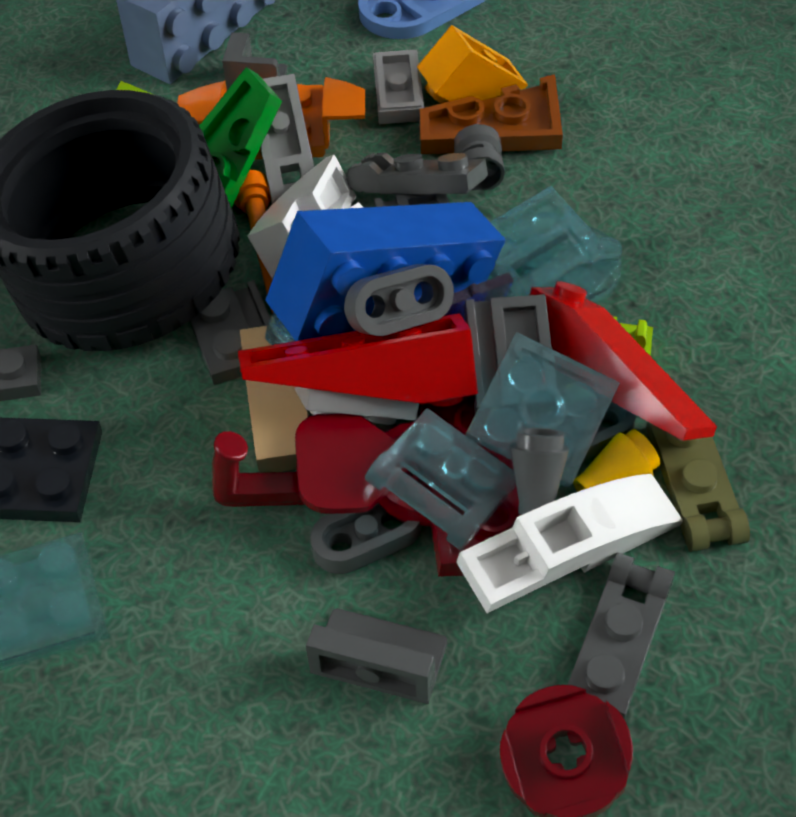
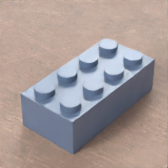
M116 0L131 66L168 84L174 82L183 73H189L200 59L211 50L218 49L232 32H235L239 27L246 26L256 13L266 5H271L276 1Z

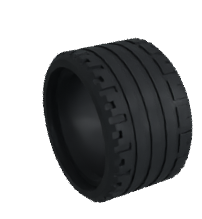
M106 90L86 93L59 101L39 110L21 121L0 139V279L27 324L32 329H35L36 333L41 337L48 338L50 342L56 345H65L66 348L81 349L83 351H112L138 346L158 339L189 322L217 297L221 289L228 282L229 275L236 265L235 258L239 255L240 247L238 242L240 241L238 225L203 132L196 119L191 117L190 112L185 108L179 107L178 103L167 100L162 96L131 90ZM147 203L131 216L108 228L80 237L68 238L84 224L109 211L132 204Z

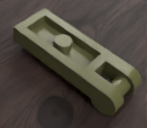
M647 421L646 429L651 443L660 458V469L672 504L683 519L680 527L689 552L708 549L711 542L727 540L728 545L748 543L750 540L749 521L745 511L739 508L713 437L682 441ZM717 512L718 518L706 520L700 514Z

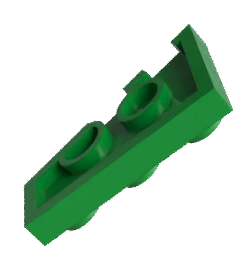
M247 67L199 125L231 208L282 103V100L266 82Z

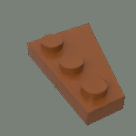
M555 74L540 78L539 86L520 90L517 84L501 88L500 96L480 100L474 96H468L419 109L421 154L454 153V138L458 132L474 124H483L494 128L500 136L502 151L562 149L563 133Z

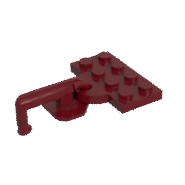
M473 395L464 396L461 402L450 406H434L430 403H419L416 416L417 421L399 424L386 433L360 415H313L303 420L296 429L295 452L297 472L239 473V461L243 460L248 453L247 442L238 433L224 431L215 437L213 444L215 450L212 462L213 496L216 502L229 507L306 505L310 509L324 514L364 513L372 509L379 502L390 515L404 522L407 520L420 521V525L432 528L438 577L464 576L456 563L459 553L512 528L516 518L521 516L518 513L519 499L510 444L516 442L518 429L533 427L530 409L508 411L495 409L475 413Z

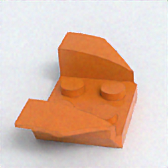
M325 77L324 86L297 84L312 157H323L325 149L329 147L330 120L365 119V89ZM226 81L209 84L178 96L177 103L179 107L185 108L190 112L191 117H194L198 124H201L226 93ZM260 149L255 159H262Z

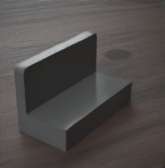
M336 608L332 610L326 627L313 625L306 643L310 673L429 704L447 647V638L441 634Z

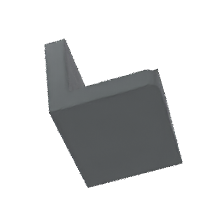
M231 33L222 60L227 90L246 67L257 73L262 79L287 75V65L278 64L276 59L252 56L249 33Z

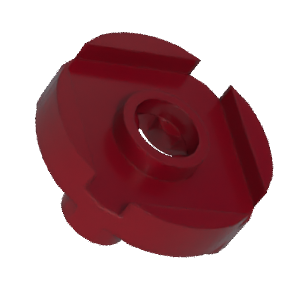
M554 685L530 694L515 709V714L508 721L506 730L504 728L500 741V759L503 774L510 790L534 815L539 817H596L609 809L614 801L624 793L633 762V743L623 716L608 701L603 702L597 696L586 693V689L574 685ZM567 736L572 746L582 745L585 749V755L577 758L576 768L564 770L561 763L552 764L548 759L547 754L556 750L555 739Z

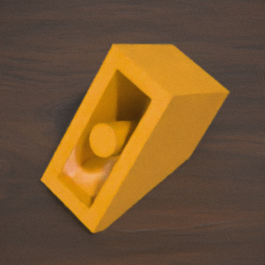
M453 25L448 28L417 66L428 82L425 85L426 91L439 103L468 96L485 100L500 96L501 88L517 84L520 90L528 86L508 58Z

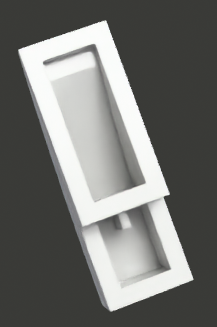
M335 154L326 157L294 183L270 206L247 235L272 279L297 211L346 209L351 207L356 194L348 185L347 180H345L347 177Z

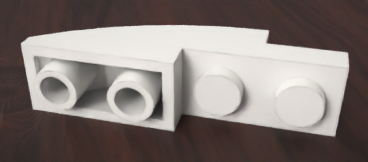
M652 474L635 475L581 490L518 516L512 528L461 551L456 563L486 613H489L579 568L585 573L615 558L617 553L623 554L680 526L683 519Z

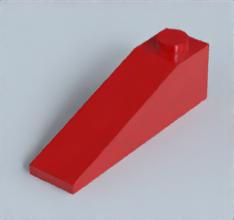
M557 281L555 287H531L529 295L545 294L554 370L682 441L714 436L717 426L604 307L585 298L587 294L585 289L562 281Z
M460 313L446 315L436 321L385 336H373L352 331L238 351L242 380L420 404L430 403L434 406L454 405L461 402L464 396L478 394L471 329Z

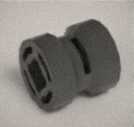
M483 124L467 126L459 131L454 138V153L467 154V159H486L488 176L472 190L494 189L500 185L504 179L505 169L501 157L502 146L498 132L494 128Z

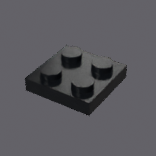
M0 417V519L81 522L102 436L100 422Z

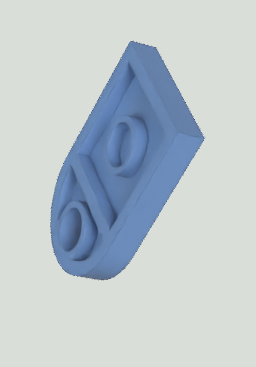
M358 0V10L361 23L370 32L390 39H409L432 31L486 0ZM381 13L392 14V16L385 18L377 17L376 15Z

